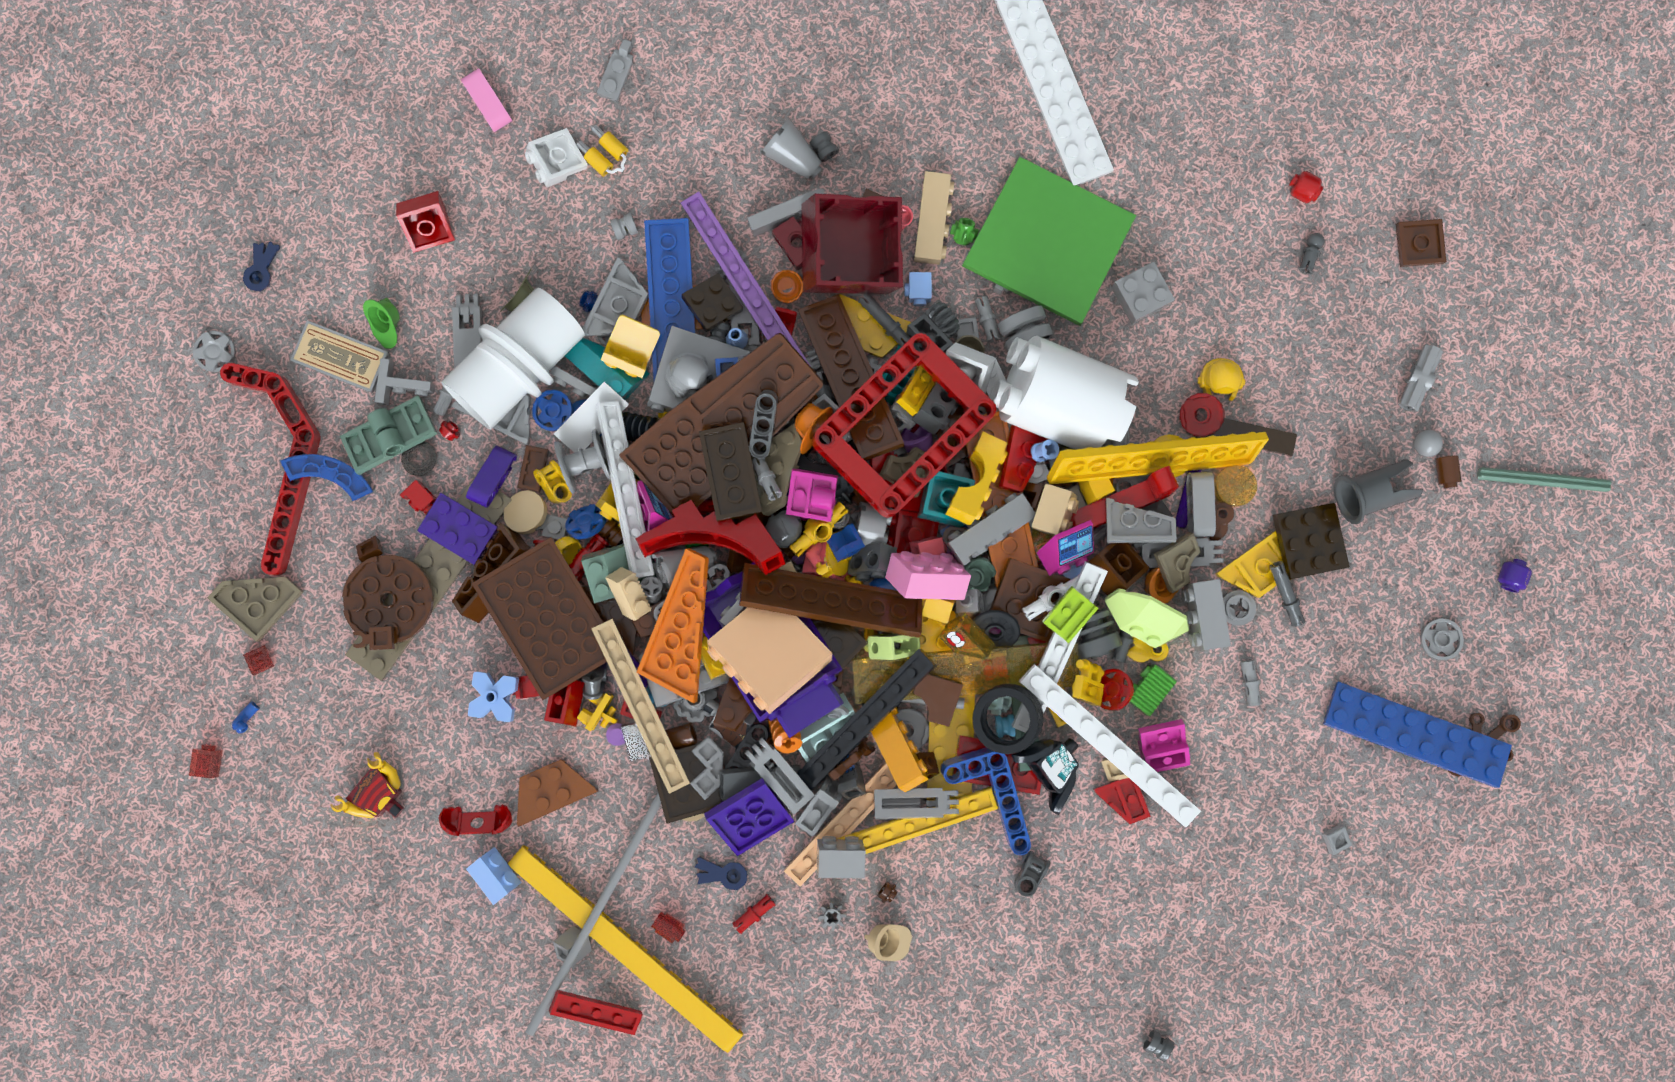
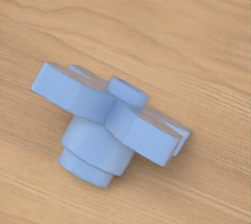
M474 672L472 686L481 696L469 703L468 716L483 718L492 710L497 721L512 722L514 720L515 708L509 702L511 694L518 691L519 678L505 675L495 683L490 673Z

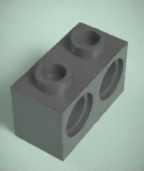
M936 382L918 413L912 418V421L934 435L939 429L944 430L950 422L949 414L953 415L959 404L953 398L950 399L947 396L948 393Z
M881 542L866 545L849 560L848 574L855 576L856 580L869 581L870 578L884 579L891 554L897 553V548Z

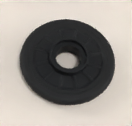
M989 610L975 617L971 624L970 632L972 639L980 647L990 651H1002L1012 647L1017 642L1020 636V626L1017 620L1009 613L1001 610ZM993 627H997L1001 630V632L999 634H993L989 630Z

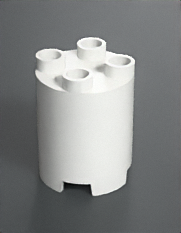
M1034 336L1029 341L1018 337L1014 339L1006 357V362L1013 365L1007 380L998 379L989 396L996 407H998L999 416L1002 421L1075 450L1086 447H1102L1107 439L1122 441L1136 410L1135 405L1125 400L1127 383L1137 386L1139 381L1136 376L1039 336Z

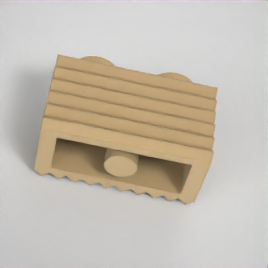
M621 567L606 576V580L622 615L635 621L651 611L652 607H650L646 599L647 596L644 595L645 592H643V588L639 584L640 581H638L636 573Z

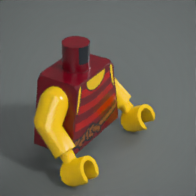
M374 752L376 761H371L367 758L368 766L371 769L345 798L347 802H344L343 798L339 795L334 797L335 800L341 803L338 806L330 804L332 810L335 812L343 811L365 818L379 817L387 811L394 818L398 817L404 810V807L396 801V798L402 792L397 770L385 760L381 761V755L378 752Z

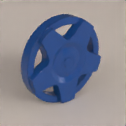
M558 390L543 392L536 398L532 408L535 422L539 427L547 431H557L574 413L570 398ZM553 394L550 400L544 398L547 395ZM563 398L566 400L568 405L563 404ZM538 407L542 410L539 416L537 414ZM550 422L553 427H547L545 424Z
M590 504L589 506L573 510L565 524L569 536L574 539H587L599 533L606 524V518L598 514L601 509L595 504Z

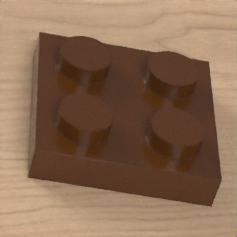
M1442 219L1405 221L1396 224L1400 267L1435 265L1447 262Z

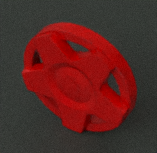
M1107 669L1104 671L1100 682L1104 684L1100 707L1109 711L1121 710L1130 702L1134 694L1133 682L1128 674L1119 669ZM1115 673L1113 678L1107 677L1108 674ZM1109 701L1111 707H1110V706H1106V705H1104L1103 703Z

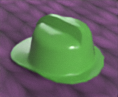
M388 298L380 301L366 300L363 304V311L373 335L384 348L391 349L395 347L397 343L395 328L400 319L397 308Z

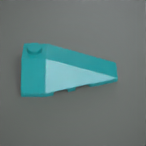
M582 338L565 357L598 387L605 382L626 401L650 375L645 371L642 378L638 376L632 377L618 367L611 368L601 360L605 347Z

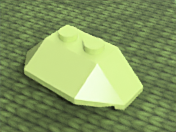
M1119 588L1105 597V603L1119 628L1147 643L1149 646L1157 648L1189 631L1186 615L1152 596L1136 592H1126V590Z

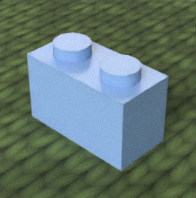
M495 847L466 869L493 905L522 883Z

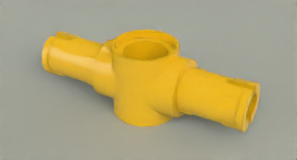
M837 502L834 506L831 522L808 519L803 535L789 546L790 550L799 558L811 545L828 541L832 536L834 524L847 514L848 510L841 502Z

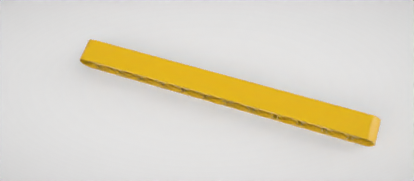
M522 845L508 862V865L582 929L595 904L587 897L583 898L578 894L580 891L569 882L568 884L562 880L563 877L553 868L549 869L545 865V861L535 853L533 855L529 852L527 846ZM602 911L589 936L717 1046L729 1053L744 1035L740 1029L734 1028L732 1026L733 1023L723 1014L720 1016L715 1011L716 1008L708 1001H703L699 998V994L689 985L685 986L679 976L672 970L668 971L664 967L665 964L658 958L647 953L648 950L638 941L634 942L630 938V934L620 926L614 925L613 920Z

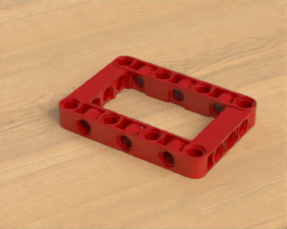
M918 333L912 336L817 429L812 437V446L880 515L889 518L896 515L995 415L996 405L929 336ZM914 343L921 344L924 350L917 351ZM921 366L932 377L931 380L934 383L937 382L948 393L947 396L950 399L953 398L964 409V414L890 486L843 437L883 397L898 385L913 367ZM884 373L890 374L893 381H885L882 375ZM858 404L862 411L855 413L851 409V405ZM978 407H984L987 410V415H981ZM819 436H828L830 439V443H821L819 440ZM948 437L956 440L957 445L955 447L948 444ZM916 468H922L926 473V477L920 478L916 474ZM885 500H892L895 508L893 510L887 509L884 504Z

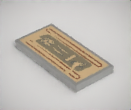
M307 320L290 361L373 393L377 385L380 359H387L390 353Z

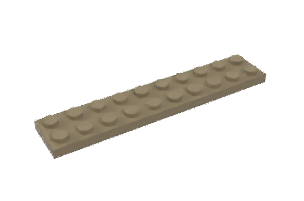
M472 480L457 502L496 525L504 514L505 507L512 499L498 491L488 508L466 498L467 491L473 482ZM429 539L413 562L423 569L431 582L434 594L432 612L468 564V561ZM389 594L383 602L386 606L393 604L392 594ZM358 636L345 655L383 681L414 637L394 644L395 649L369 650V644L364 648L353 647V644H360L362 642V637Z

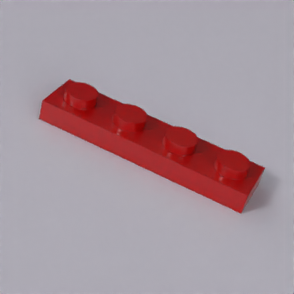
M561 990L556 991L549 1008L550 1015L635 1035L643 1016L640 1010Z

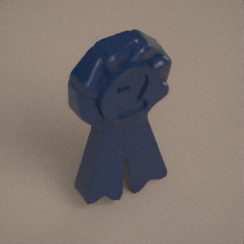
M270 241L266 248L264 243L259 245L253 243V265L248 267L243 275V282L248 289L261 292L270 286L271 274L267 268L279 251V245H274Z
M702 857L697 858L698 863L695 865V868L708 872L696 874L699 878L698 884L721 881L724 887L729 890H739L746 884L747 870L741 863L730 862L721 867Z

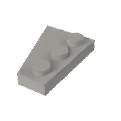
M1106 497L1107 543L1176 542V518L1150 510L1145 511L1135 508L1134 505L1127 503L1125 505Z

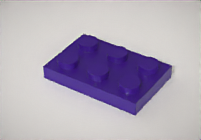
M440 493L417 531L475 565L476 561L481 558L486 550L489 540H492L497 532L498 526Z

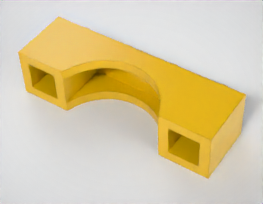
M984 431L982 432L970 456V460L978 469L979 483L971 487H959L953 495L945 515L969 526L975 519H980L984 510L981 504L983 500H988L992 491L989 485L991 482L995 483L1000 472L997 470L998 464H1003L1008 452L1004 451L1007 442Z

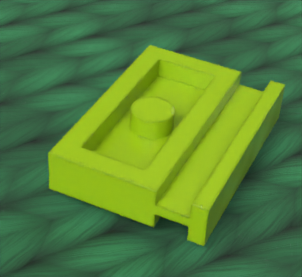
M1071 586L1042 622L1069 643L1098 610V607Z

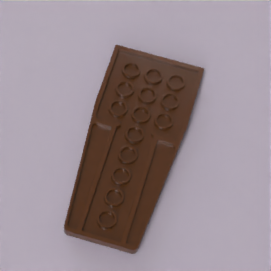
M777 333L671 409L623 450L619 456L672 515L673 509L692 500L697 508L711 496L699 431L744 422L750 446L755 403L761 391L772 390L778 397L774 436L822 388L823 381L782 333ZM770 397L761 398V403L764 406L770 407L773 405ZM761 419L758 421L760 428L767 429L770 427L767 420ZM763 442L755 443L757 450H760L765 445Z

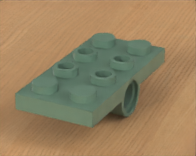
M417 395L390 410L380 408L372 411L368 415L366 423L346 432L340 438L355 472L361 475L438 433L421 397Z

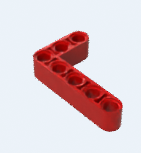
M1166 466L1151 473L1147 480L1112 494L1107 498L1114 499L1115 502L1125 505L1126 503L1134 505L1135 508L1141 509L1171 496L1179 488V485L1170 466ZM1106 497L1079 508L1076 514L1072 513L1070 522H1073L1072 528L1089 520L1093 523V529L1106 524Z

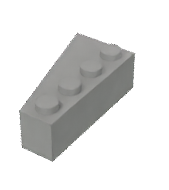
M1014 492L1004 499V505L999 508L997 505L985 511L986 517L981 520L975 519L970 526L967 525L968 528L963 532H960L958 529L948 536L949 541L945 544L959 564L965 566L970 562L971 558L981 555L987 551L989 546L995 545L1007 537V534L1013 533L1034 519L1036 513L1023 493L1016 495Z

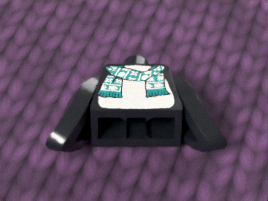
M1068 738L1064 743L1051 739H1041L1032 743L1025 750L1012 754L1013 761L1015 763H1027L1045 789L1050 792L1049 808L1050 811L1057 815H1060L1064 804L1074 788L1076 770L1079 767V763L1072 755L1079 746L1071 738Z

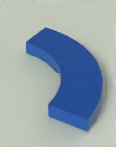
M303 454L280 460L290 481L302 477L324 478L339 485L346 491L352 501L373 492L362 475H358L351 466L338 459L325 455Z

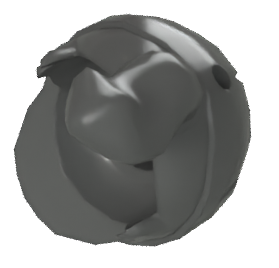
M781 510L775 516L771 514V517H768L765 528L779 548H788L801 537L803 524L799 516L787 515L786 510Z

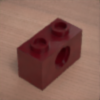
M793 216L773 229L772 236L798 271L802 268V245L794 247L791 242L794 239L802 240V221H797Z

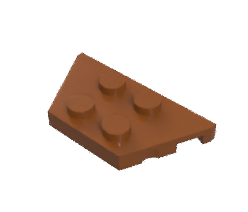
M563 759L546 765L519 778L517 826L520 827L598 792V790Z

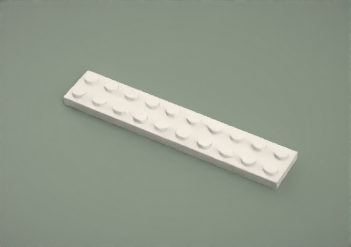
M994 0L1070 182L1074 186H1078L1113 172V166L1043 0Z

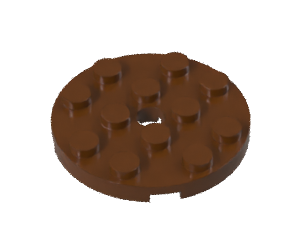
M396 555L375 556L359 564L346 580L342 593L344 616L354 631H364L369 634V627L394 626V644L409 640L423 629L430 618L434 603L432 585L423 569L413 561ZM387 593L393 596V604L389 606L383 603V597Z

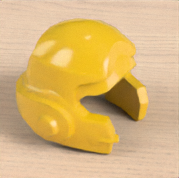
M1225 358L1213 359L1206 363L1201 370L1200 376L1197 378V384L1202 388L1203 393L1212 395V390L1214 393L1231 394L1228 399L1229 401L1235 399L1238 390H1241L1246 383L1239 365Z

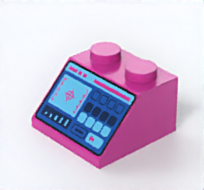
M637 481V490L646 532L674 518L643 481Z
M1091 520L1056 534L1036 552L1049 576L1055 573L1062 575L1071 570V566L1076 565L1078 568L1084 565L1085 561L1088 562L1087 558L1094 553L1093 523Z

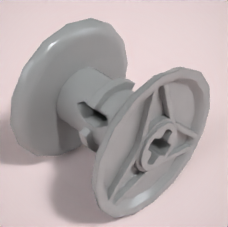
M596 428L592 430L593 447L584 450L578 448V452L567 455L561 443L554 442L560 469L572 494L577 490L574 477L585 472L588 475L591 470L602 467L606 477L611 481L605 448Z

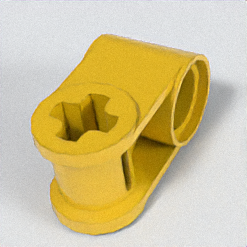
M551 460L549 465L540 470L536 469L533 471L536 481L542 487L550 502L559 504L571 498L572 493L556 461ZM558 487L563 491L561 499L556 496V489Z

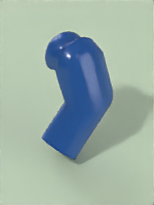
M253 701L233 720L232 728L237 733H244L248 729L247 721L260 709Z

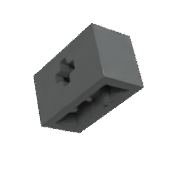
M925 313L907 326L906 334L910 338L918 333L926 334L945 354L947 349L953 345L950 339ZM914 343L917 351L924 350L921 344Z

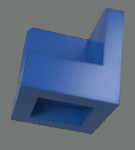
M853 523L847 525L841 531L832 534L831 538L827 541L838 562L855 555L865 547Z

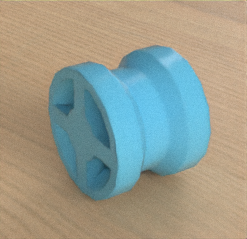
M1008 714L1007 717L995 716L996 735L999 738H1002L1004 735L1015 737V728L1012 727L1014 721L1013 714Z

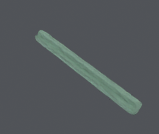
M1485 467L1479 468L1477 472L1479 480L1600 492L1611 490V481L1607 479Z

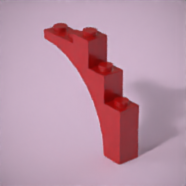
M692 500L673 509L674 518L635 538L644 557L670 547L697 543L713 544L734 550L754 562L765 575L785 565L781 550L756 514L742 520L737 525L734 524L732 519L717 522L715 511L703 518Z

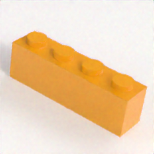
M895 707L871 733L898 788L907 792L928 780L925 773L928 769L924 761L918 759L916 755L918 749L913 740L908 739L906 733L909 731L902 720L899 721L897 717L899 711Z

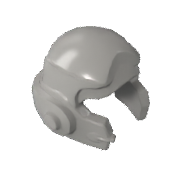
M689 352L674 357L666 370L667 383L677 397L691 396L696 392L694 390L698 389L706 378L708 381L713 378L705 357Z

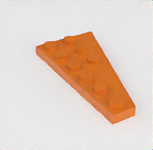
M687 548L684 551L636 673L686 700L696 703L698 700L709 558Z

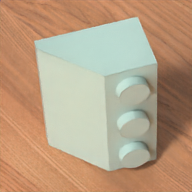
M844 693L839 696L844 702L842 705L849 710V715H841V718H830L826 714L819 721L817 720L800 731L803 743L798 750L806 762L855 714Z

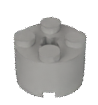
M860 502L858 507H862L861 513L856 512L854 526L864 545L880 542L887 544L888 534L885 533L886 525H890L892 517H883L869 503Z

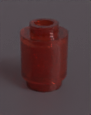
M660 912L651 926L655 929L656 934L671 944L674 941L679 943L686 932L683 929L685 924L670 914H664L663 912Z

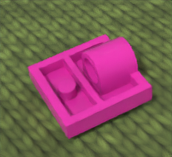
M793 468L786 514L831 522L838 476Z

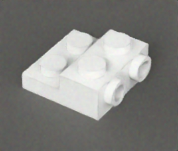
M567 128L528 142L525 152L526 160L530 165L534 164L537 169L535 171L537 180L540 183L544 182L546 187L563 182L567 176L585 170L588 166Z

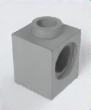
M978 589L967 590L964 600H956V613L964 620L975 619L979 614L986 611V596Z

